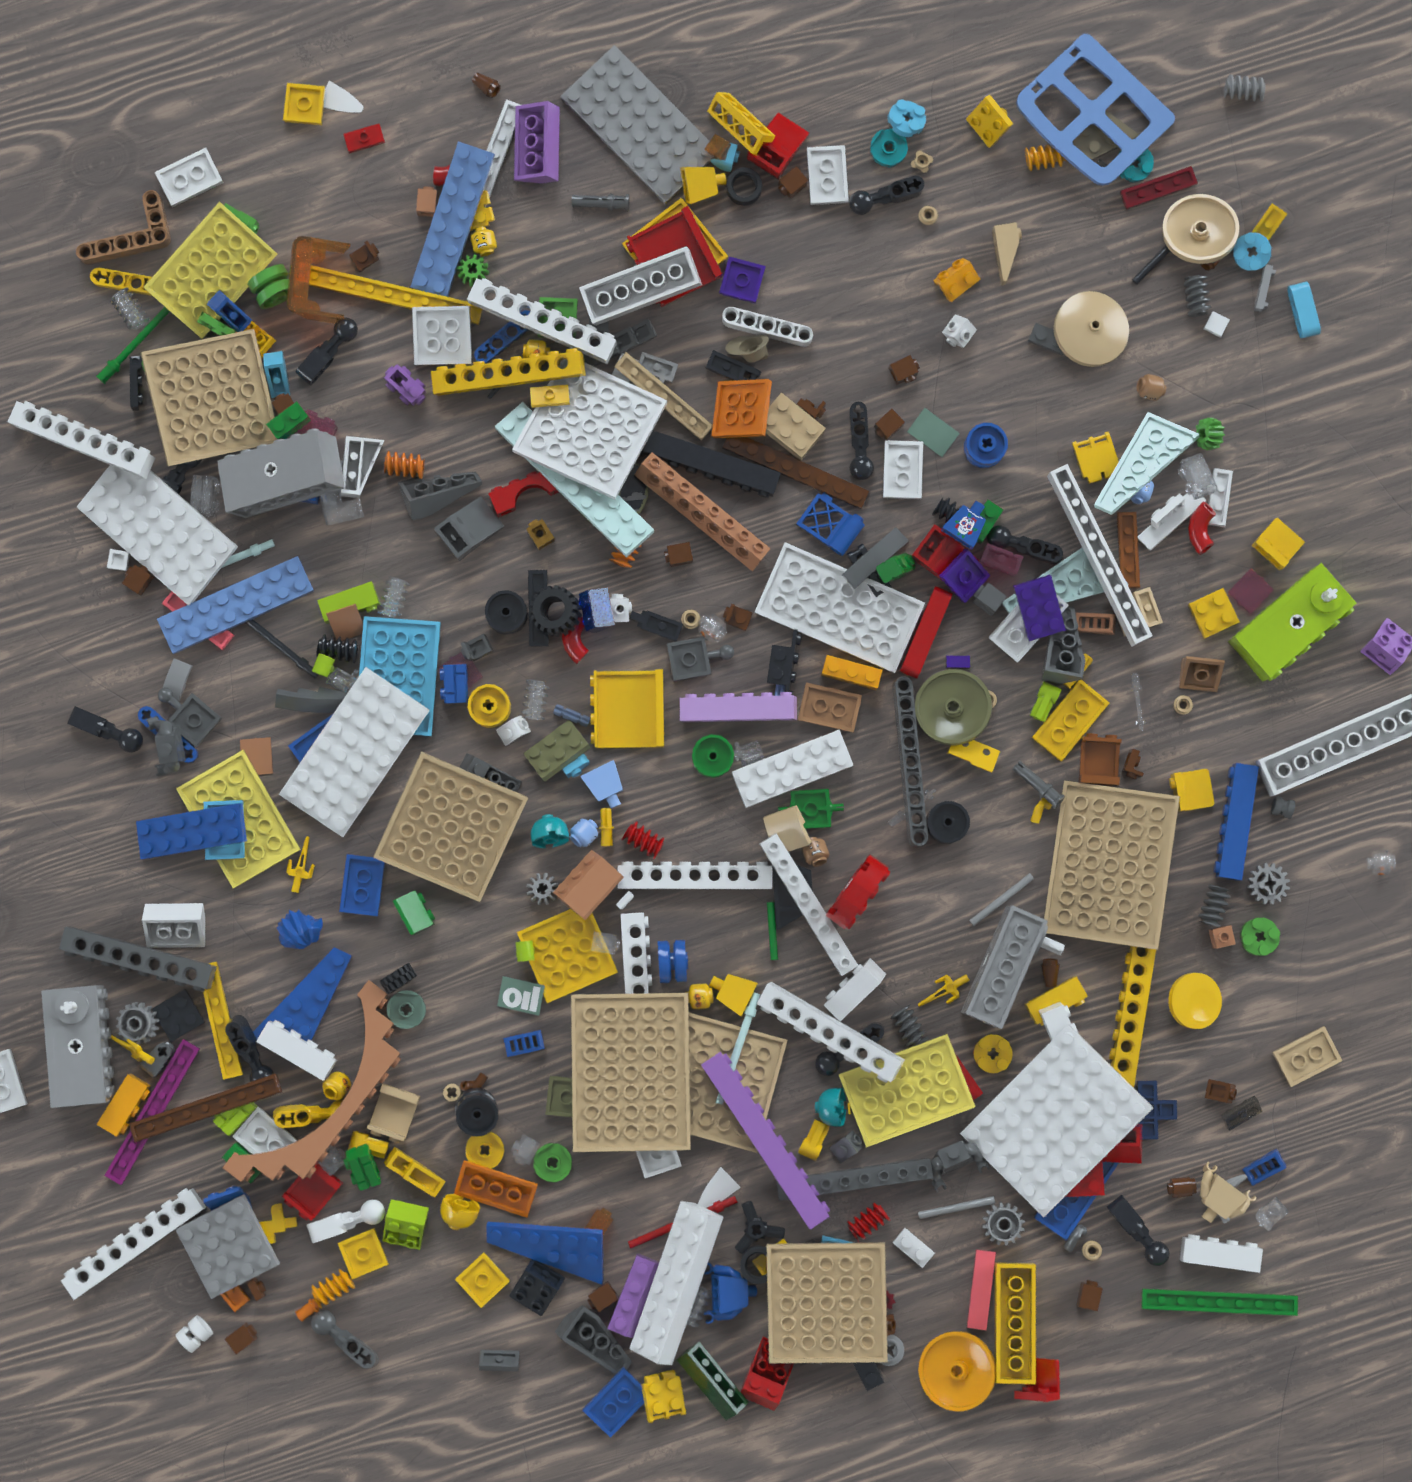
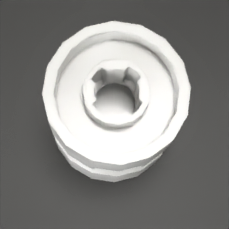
M196 1315L188 1322V1327L184 1326L175 1335L181 1345L193 1353L201 1345L200 1341L205 1342L213 1334V1331L200 1316Z

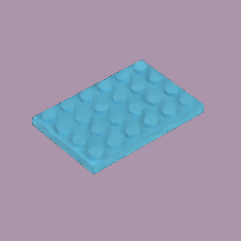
M364 616L359 676L364 668L367 667L428 708L430 711L413 735L432 737L441 622Z

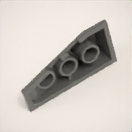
M1068 606L1062 612L1066 630L1049 635L1041 681L1063 684L1083 679L1085 657L1082 652V642L1079 638L1074 607Z

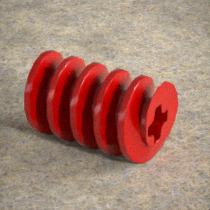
M636 821L628 827L621 840L623 841L628 837L627 844H631L634 841L635 849L641 845L640 852L643 853L647 849V856L649 857L654 853V860L664 845V838L662 837L660 840H657V833L651 837V830L649 829L644 832V825L638 829V822Z
M872 1203L874 1210L867 1207V1215L860 1212L861 1219L854 1216V1224L847 1221L848 1228L858 1242V1237L866 1239L865 1232L872 1235L871 1228L878 1231V1223L885 1226L884 1219L889 1222L891 1221L881 1205L878 1206L876 1203Z

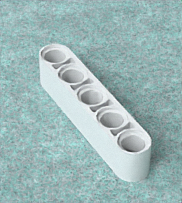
M735 307L726 308L722 314V322L728 328L755 335H766L768 338L802 347L808 346L813 338L811 328L801 324ZM730 313L734 314L736 316V319L734 321H728L726 319V315ZM747 318H751L754 321V324L751 326L745 325L744 320ZM765 323H769L772 325L773 328L769 331H766L763 329L762 325ZM788 328L791 333L783 335L781 329ZM803 332L807 333L809 335V339L802 340L800 339L799 334Z

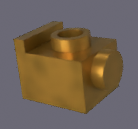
M535 519L528 524L529 527L526 530L539 551L555 541L554 536L543 519ZM538 531L544 533L542 537L536 535Z

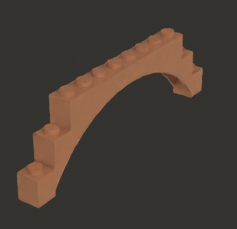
M368 980L357 994V997L362 1001L365 1018V1046L362 1061L349 1093L328 1120L312 1133L286 1147L250 1155H239L234 1152L223 1166V1169L242 1183L244 1180L248 1182L255 1173L253 1171L254 1168L258 1169L272 1181L275 1179L279 1180L286 1171L283 1169L285 1166L303 1179L306 1177L310 1178L316 1171L314 1166L318 1161L321 1163L329 1154L327 1152L328 1148L331 1145L334 1147L341 1138L338 1136L343 1129L347 1131L353 1123L351 1118L355 1114L359 1115L365 1107L363 1105L367 1098L371 1099L377 1092L375 1087L378 1083L383 1084L389 1076L388 1070L391 1067L395 1068L401 1061L399 1058L400 1052L383 1040L385 1037L388 1039L394 1032L392 1028L394 1023L377 1011L378 1008L382 1009L388 1002L386 999L387 993Z

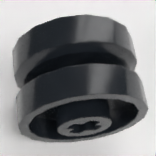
M503 590L496 592L487 600L485 618L490 627L497 633L510 635L515 634L524 627L528 618V610L521 596L516 592ZM505 609H509L510 613L504 615L502 612H505Z
M944 801L935 805L926 817L928 834L941 844H951L961 840L967 834L970 827V817L967 810L961 804L954 801ZM950 819L949 822H952V824L947 826L945 820Z
M470 1088L463 1091L457 1098L455 1116L459 1128L465 1134L471 1136H483L495 1128L498 1121L497 1102L488 1090Z

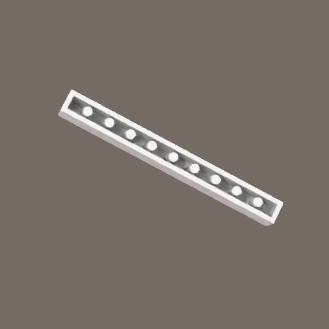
M1068 464L1051 471L1047 477L1131 647L1151 638V631Z

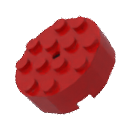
M869 854L864 863L859 866L848 881L843 891L838 895L836 901L826 913V917L844 930L846 928L850 929L856 921L855 916L857 914L861 916L866 909L868 898L872 900L879 891L878 884L880 881L884 883L889 876V867Z

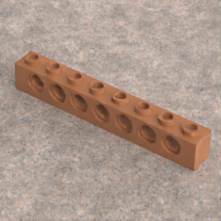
M653 452L642 462L636 471L635 476L752 572L769 552L770 548Z

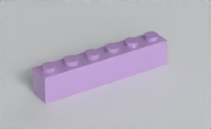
M768 692L761 693V696H754L753 693H742V697H735L733 693H724L723 697H716V694H704V697H697V694H685V698H680L681 722L797 720V697L792 695V692H780V696H773V693Z

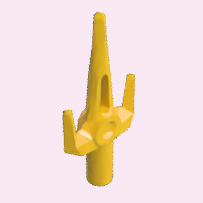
M309 836L305 838L296 868L291 869L292 859L288 861L286 873L295 876L291 892L299 893L302 878H312L315 865H311L309 872L305 871ZM304 855L303 865L300 867L301 859Z
M965 974L952 981L950 976L945 975L935 980L936 984L945 981V985L918 1003V1006L925 1005L947 994H952L953 996L946 1003L953 1002L959 998L957 988L970 981L968 976ZM944 989L946 990L944 993H942V994H940V995H938V996H935L936 994H938V993L941 992L942 990H944Z
M111 1035L112 1040L131 1052V1057L139 1062L145 1061L150 1065L153 1064L155 1058L145 1053L140 1045L129 1039L125 1042Z

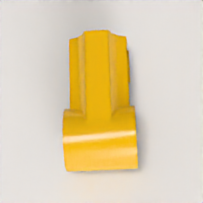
M814 1119L807 1137L804 1138L799 1148L798 1154L816 1161L830 1126Z
M352 1132L348 1149L368 1144L373 1156L385 1158L389 1142L369 1137L370 1135L362 1132Z

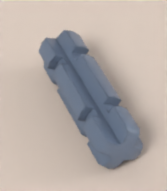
M558 704L554 708L553 713L559 717L563 716L564 719L580 723L584 727L589 725L590 717L586 715L582 716L581 713L571 709H564L563 706Z

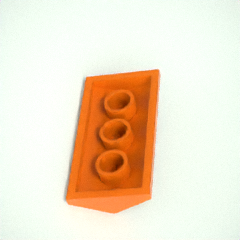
M464 1160L454 1194L527 1218L538 1184Z

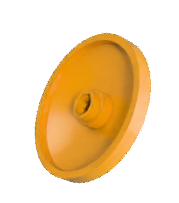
M962 1331L946 1332L931 1340L923 1350L919 1361V1379L923 1390L935 1404L951 1411H966L983 1403L991 1394L996 1382V1363L988 1346L978 1337Z

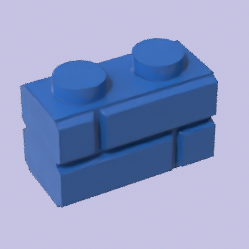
M220 290L207 303L212 310L237 332L244 331L252 321L249 316Z
M467 664L443 665V669H440V680H444V688H440L441 700H444V703H468Z

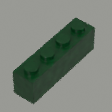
M700 1342L689 1347L676 1359L725 1420L737 1415L749 1403Z

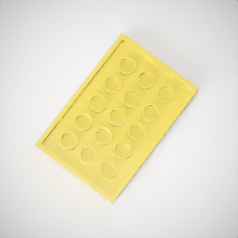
M219 201L143 288L203 339L211 329L197 322L201 313L204 312L217 320L221 319L207 305L208 301L220 290L235 303L249 287L247 285L249 280L263 271L277 256V253Z
M244 750L176 788L189 812L204 809V802L243 800L247 842H245V858L217 859L233 889L301 850Z
M948 1033L894 1053L905 1059L892 1082H883L877 1078V1074L872 1071L870 1073L866 1072L860 1066L839 1074L866 1147L975 1108L973 1098ZM881 1058L876 1060V1065L880 1068L884 1067V1061Z

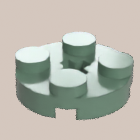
M400 991L394 994L387 1004L389 1019L396 1027L401 1029H411L419 1025L426 1014V1005L423 998L414 991ZM405 1004H409V1008H412V1012H408V1015H404V1011H401V1007H405Z

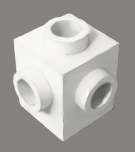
M955 314L942 333L947 337L946 341L954 347L958 345L964 348L977 329L968 319Z
M612 594V597H606V602L603 604L606 620L609 622H629V613L632 612V604L629 602V599L623 597V594Z

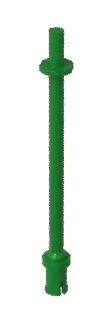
M164 307L115 360H108L106 362L107 365L96 377L106 384L116 372L120 371L119 368L122 362L170 311Z

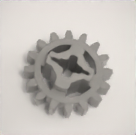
M1263 863V868L1259 865L1256 866L1257 872H1250L1253 878L1247 879L1251 882V885H1248L1247 888H1252L1253 890L1250 895H1256L1255 901L1262 899V904H1266L1268 900L1270 905L1274 904V899L1277 902H1281L1280 896H1287L1284 890L1290 889V887L1286 886L1290 879H1285L1288 873H1281L1282 867L1275 868V863H1271L1270 867L1267 863ZM1272 872L1277 874L1280 879L1275 878ZM1262 873V878L1257 882L1258 876ZM1272 881V885L1265 886V882ZM1280 886V890L1276 894L1275 890ZM1258 889L1263 890L1266 896L1262 895Z

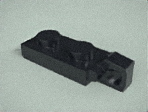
M130 356V406L133 411H140L139 405H143V394H139V386L143 385L142 375H139V371L143 368L141 356Z
M642 610L641 614L632 611L629 617L630 620L638 622L637 627L674 642H677L683 623L648 610Z

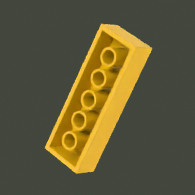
M995 1263L994 1360L996 1363L997 1384H1036V1264Z

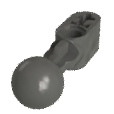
M320 1310L313 1315L311 1326L314 1332L319 1335L329 1334L335 1339V1344L362 1368H373L378 1364V1354L349 1331L340 1329L336 1325V1318L332 1312ZM353 1341L358 1345L355 1353L349 1349V1345ZM361 1353L365 1356L371 1355L372 1357L370 1358V1360L372 1361V1363H365L367 1359L363 1355L359 1357L357 1356Z

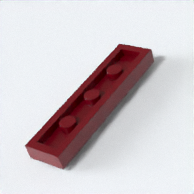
M1192 166L1121 190L1120 195L1126 210L1196 186L1198 182Z

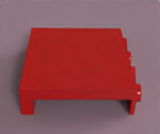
M689 206L682 208L681 212L632 237L627 236L628 242L625 244L630 254L634 252L637 258L634 260L636 265L686 246L690 249L702 286L655 303H659L661 308L722 277V272Z

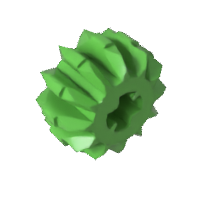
M476 254L473 255L472 259H470L469 255H466L467 261L465 262L461 259L460 264L462 266L457 267V271L460 272L458 278H463V284L469 282L470 287H473L476 278L482 280V278L486 279L484 275H489V270H487L489 267L488 263H483V257L477 260ZM473 268L474 270V268H476L477 272H472L471 274L470 269Z
M1214 418L1199 420V424L1195 425L1196 433L1199 434V438L1196 440L1198 442L1197 446L1205 450L1219 448L1220 443H1224L1222 438L1225 435L1223 434L1225 427L1221 426L1222 422Z

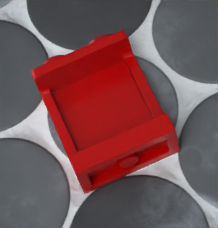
M319 1162L314 1166L316 1171L310 1178L306 1177L303 1179L298 1176L282 1195L285 1199L283 1202L290 1208L295 1207L299 1210L298 1214L306 1221L308 1219L314 1220L343 1184L340 1179Z

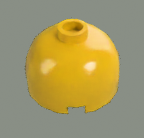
M447 1194L445 1198L443 1197L440 1207L443 1221L453 1230L471 1226L476 1221L480 1210V1205L476 1201L470 1199L469 1202L463 1200L464 1197Z

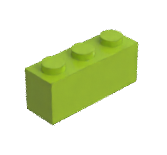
M372 581L317 600L326 624L330 623L326 613L356 604L359 613L365 610L369 613L377 610V606L381 605Z

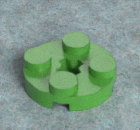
M204 312L201 313L197 320L198 323L208 327L220 336L235 333L234 329Z
M1267 918L1251 919L1241 929L1240 938L1242 945L1252 955H1268L1279 944L1280 931ZM1262 931L1265 939L1258 942L1255 934Z
M559 1143L545 1144L535 1154L534 1170L543 1180L548 1182L561 1181L571 1170L572 1156L568 1149ZM550 1157L553 1159L557 1158V1167L548 1166Z

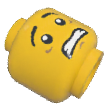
M486 227L475 229V233L470 236L474 253L479 254L481 257L493 254L497 248L494 232L486 229Z

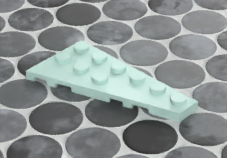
M1148 412L1096 500L1094 507L1110 515L1114 514L1199 438V434Z
M1080 548L1038 577L1051 575L1056 594L1066 603L1104 593L1083 548ZM1015 594L1002 602L1008 613L1018 604Z

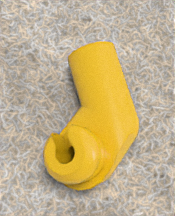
M1041 798L1034 807L1030 821L1039 824L1044 808L1049 810L1052 804L1045 798Z

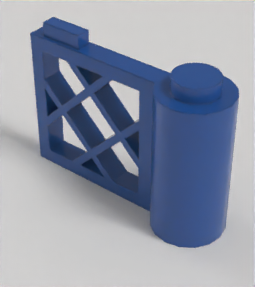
M818 493L796 525L827 545L838 555L843 556L865 526L863 523L864 519L857 514L851 515L832 503L833 498L823 493L821 495ZM819 500L826 504V511L816 512L815 505ZM839 512L843 515L839 522L831 523L830 513ZM828 514L829 523L818 525L817 515ZM814 516L816 526L807 527L803 524L807 517ZM830 527L831 534L827 539L820 536L819 528Z

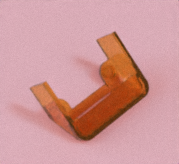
M299 236L293 241L287 293V307L291 312L308 320L333 324L338 320L344 319V315L320 311V307L315 301L308 300L311 264L321 263L325 259L326 251L344 254L350 248V243Z

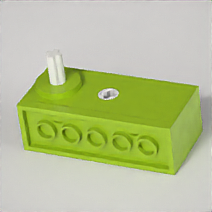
M1320 563L1234 635L1228 643L1262 682L1266 680L1271 681L1282 673V668L1285 669L1291 666L1297 660V655L1299 657L1301 654L1306 653L1311 648L1309 644H1314L1326 635L1324 631L1328 632L1340 623L1339 618L1343 619L1354 611L1353 606L1357 603L1327 568Z

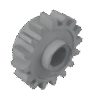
M133 1002L132 1005H125V1009L119 1011L121 1015L116 1018L118 1020L116 1028H119L120 1032L118 1034L124 1036V1041L129 1039L140 1045L143 1042L151 1041L150 1037L156 1036L153 1031L159 1029L155 1025L156 1022H159V1019L154 1018L157 1012H151L152 1006L145 1007V1002L140 1004ZM136 1019L139 1021V1028L135 1025Z
M999 1202V1207L991 1205L993 1210H986L988 1217H982L986 1221V1224H983L982 1227L987 1228L984 1234L986 1236L991 1235L989 1239L991 1242L997 1239V1245H1000L1001 1241L1006 1246L1010 1240L1015 1243L1014 1238H1021L1019 1232L1025 1230L1021 1227V1224L1025 1223V1220L1020 1219L1023 1214L1021 1212L1016 1213V1206L1010 1209V1203H1007L1005 1207L1002 1202ZM1002 1219L1008 1220V1226L1005 1229L999 1228V1222Z

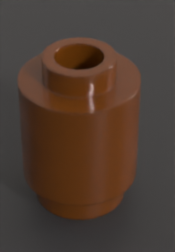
M1190 1177L1170 1179V1183H1167L1168 1194L1172 1195L1173 1198L1188 1197L1196 1194L1197 1186L1195 1179Z

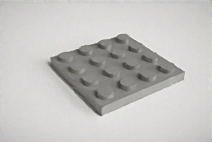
M245 1194L175 1229L211 1299L280 1264Z

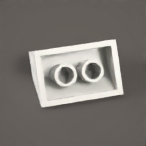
M203 903L145 904L142 923L148 948L205 947V912Z

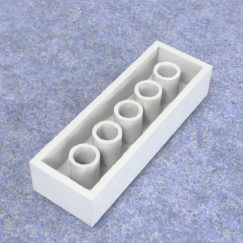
M686 246L579 287L591 322L596 326L702 286L690 249Z
M837 730L732 771V776L746 809L853 766V762L841 732Z

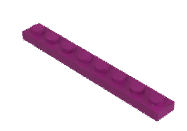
M182 1039L136 1121L165 1112L200 1051L199 1047ZM130 1130L104 1176L123 1185L148 1139L136 1143Z

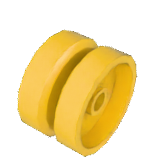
M485 684L477 687L471 693L468 699V711L478 725L484 728H495L507 721L511 713V703L508 695L502 688L492 684ZM487 704H493L492 710L486 708Z

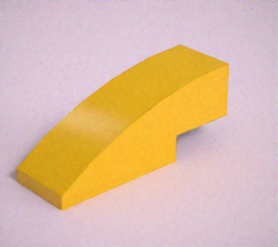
M395 1146L383 1162L386 1167L434 1198L446 1182Z

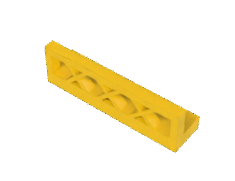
M716 93L707 112L753 155H757L763 142H773L775 135L730 93ZM718 103L721 105L722 113L720 114L715 111ZM731 114L733 118V124L731 125L728 124L727 115ZM740 125L744 126L745 135L741 136L739 134ZM751 136L757 139L754 147L751 145Z

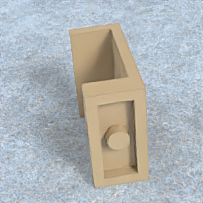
M384 1083L381 1086V1093L367 1129L371 1130L370 1134L379 1137L383 1134L389 1136L388 1140L399 1143L400 1140L405 1141L420 1096Z

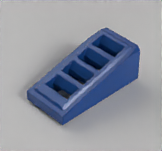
M541 1030L503 1038L507 1057L545 1049ZM536 1035L538 1043L537 1047H534V1042L532 1036ZM525 1037L529 1038L531 1048L527 1049ZM521 1038L523 1050H519L517 1039ZM511 1040L514 1041L516 1050L515 1052H512L510 1045Z
M1276 1148L1242 1170L1251 1185L1254 1186L1286 1169V1163ZM1272 1158H1275L1279 1165L1275 1166ZM1268 1161L1272 1169L1268 1170L1264 1162ZM1261 1165L1265 1173L1261 1174L1257 1166ZM1251 1169H1254L1258 1175L1256 1179L1250 1171Z

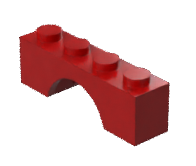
M534 471L527 474V478L522 480L514 479L509 482V485L503 488L502 486H497L488 494L499 518L516 511L518 497L528 489H542L550 496L560 492L540 472Z

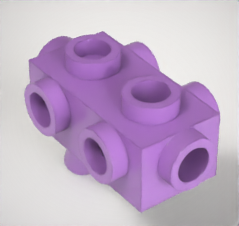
M398 364L395 367L391 366L385 372L386 387L393 393L397 391L401 395L399 399L404 404L420 405L426 398L424 396L426 393L425 385L418 378L414 380L410 376L412 373L405 366L402 368ZM398 377L402 378L400 384L396 383Z

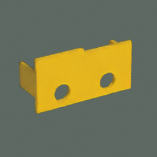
M975 740L968 742L969 745L967 747L963 745L949 746L948 755L951 754L969 761L971 765L991 773L1000 753L999 750ZM988 749L990 754L984 755L983 750Z

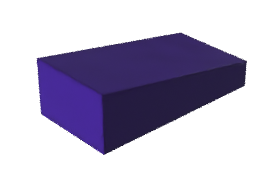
M946 656V668H970V656Z

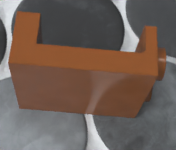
M1087 733L1086 736H1083L1080 747L1078 783L1118 786L1120 784L1118 771L1122 739H1117V735H1105V738L1098 737V734Z

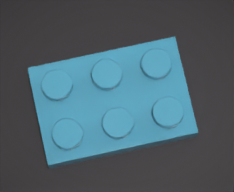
M243 800L204 802V809L242 803L244 813ZM245 842L205 849V860L245 858Z

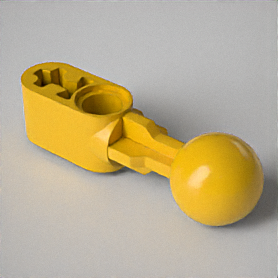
M343 1100L334 1101L330 1107L321 1108L318 1105L306 1106L303 1104L279 1106L273 1111L274 1122L279 1128L303 1127L310 1123H319L322 1119H328L339 1108ZM300 1112L307 1113L303 1119L297 1118V1115ZM281 1114H285L284 1120H280Z

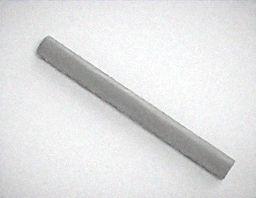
M1030 873L970 919L973 926L978 924L1034 880L1033 876Z
M994 1196L924 1210L918 1212L920 1220L995 1204Z

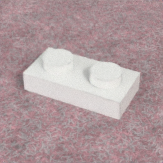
M905 1227L892 1242L922 1268L935 1254Z

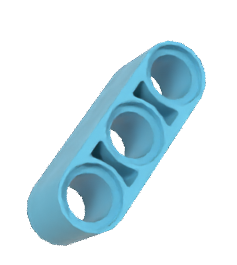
M1303 282L1288 286V297L1300 338L1319 335L1321 327L1309 283Z

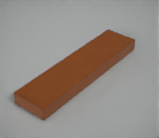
M1117 512L1119 569L1129 584V588H1140L1137 513Z

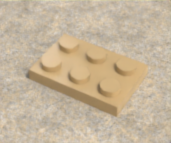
M1325 1026L1272 1052L1290 1087L1342 1061Z

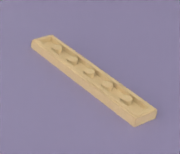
M627 352L614 366L637 387L667 400V405L664 409L701 441L712 429L713 425Z

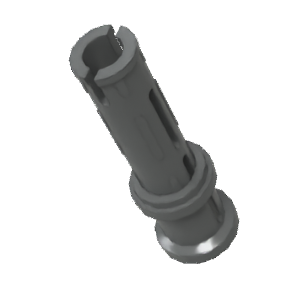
M608 194V196L572 195V207L608 208L610 211H613V209L629 211V194L625 196H614L613 194Z
M1021 761L1013 767L1012 770L1039 792L1040 798H1045L1052 804L1053 809L1057 808L1064 800L1065 795H1060L1053 788L1052 784H1046Z

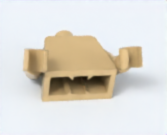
M1207 1162L1203 1167L1204 1174L1201 1180L1200 1196L1202 1198L1201 1202L1208 1206L1202 1217L1212 1223L1218 1214L1225 1220L1244 1214L1250 1203L1256 1200V1196L1249 1198L1250 1190L1242 1193L1216 1173L1213 1175L1217 1170V1166L1215 1165L1211 1170L1208 1166L1210 1162Z

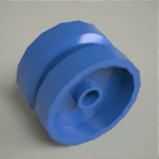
M993 423L976 425L970 430L964 442L966 459L978 468L995 466L1002 460L1008 448V439L1005 432Z
M685 940L674 941V952H670L668 941H658L660 983H670L671 971L675 970V980L677 982H687L688 953L685 952Z

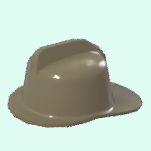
M766 335L737 337L728 342L726 351L731 355H741L750 363L767 359L766 345L769 338Z

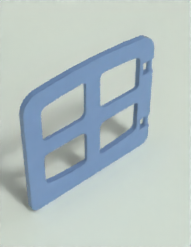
M1089 34L1081 35L1040 73L1034 81L1021 91L1016 101L1019 112L1058 153L1091 181L1102 186L1109 185L1121 175L1175 121L1174 114ZM1073 49L1079 51L1075 57L1070 54ZM1079 59H1084L1112 82L1095 100L1088 99L1064 76V72ZM1036 84L1041 87L1037 93L1031 90ZM1051 85H1054L1080 110V115L1063 131H1059L1034 103ZM1122 94H1125L1150 123L1136 139H1130L1105 114V110ZM1089 125H1096L1121 149V153L1106 167H1100L1073 145V140Z

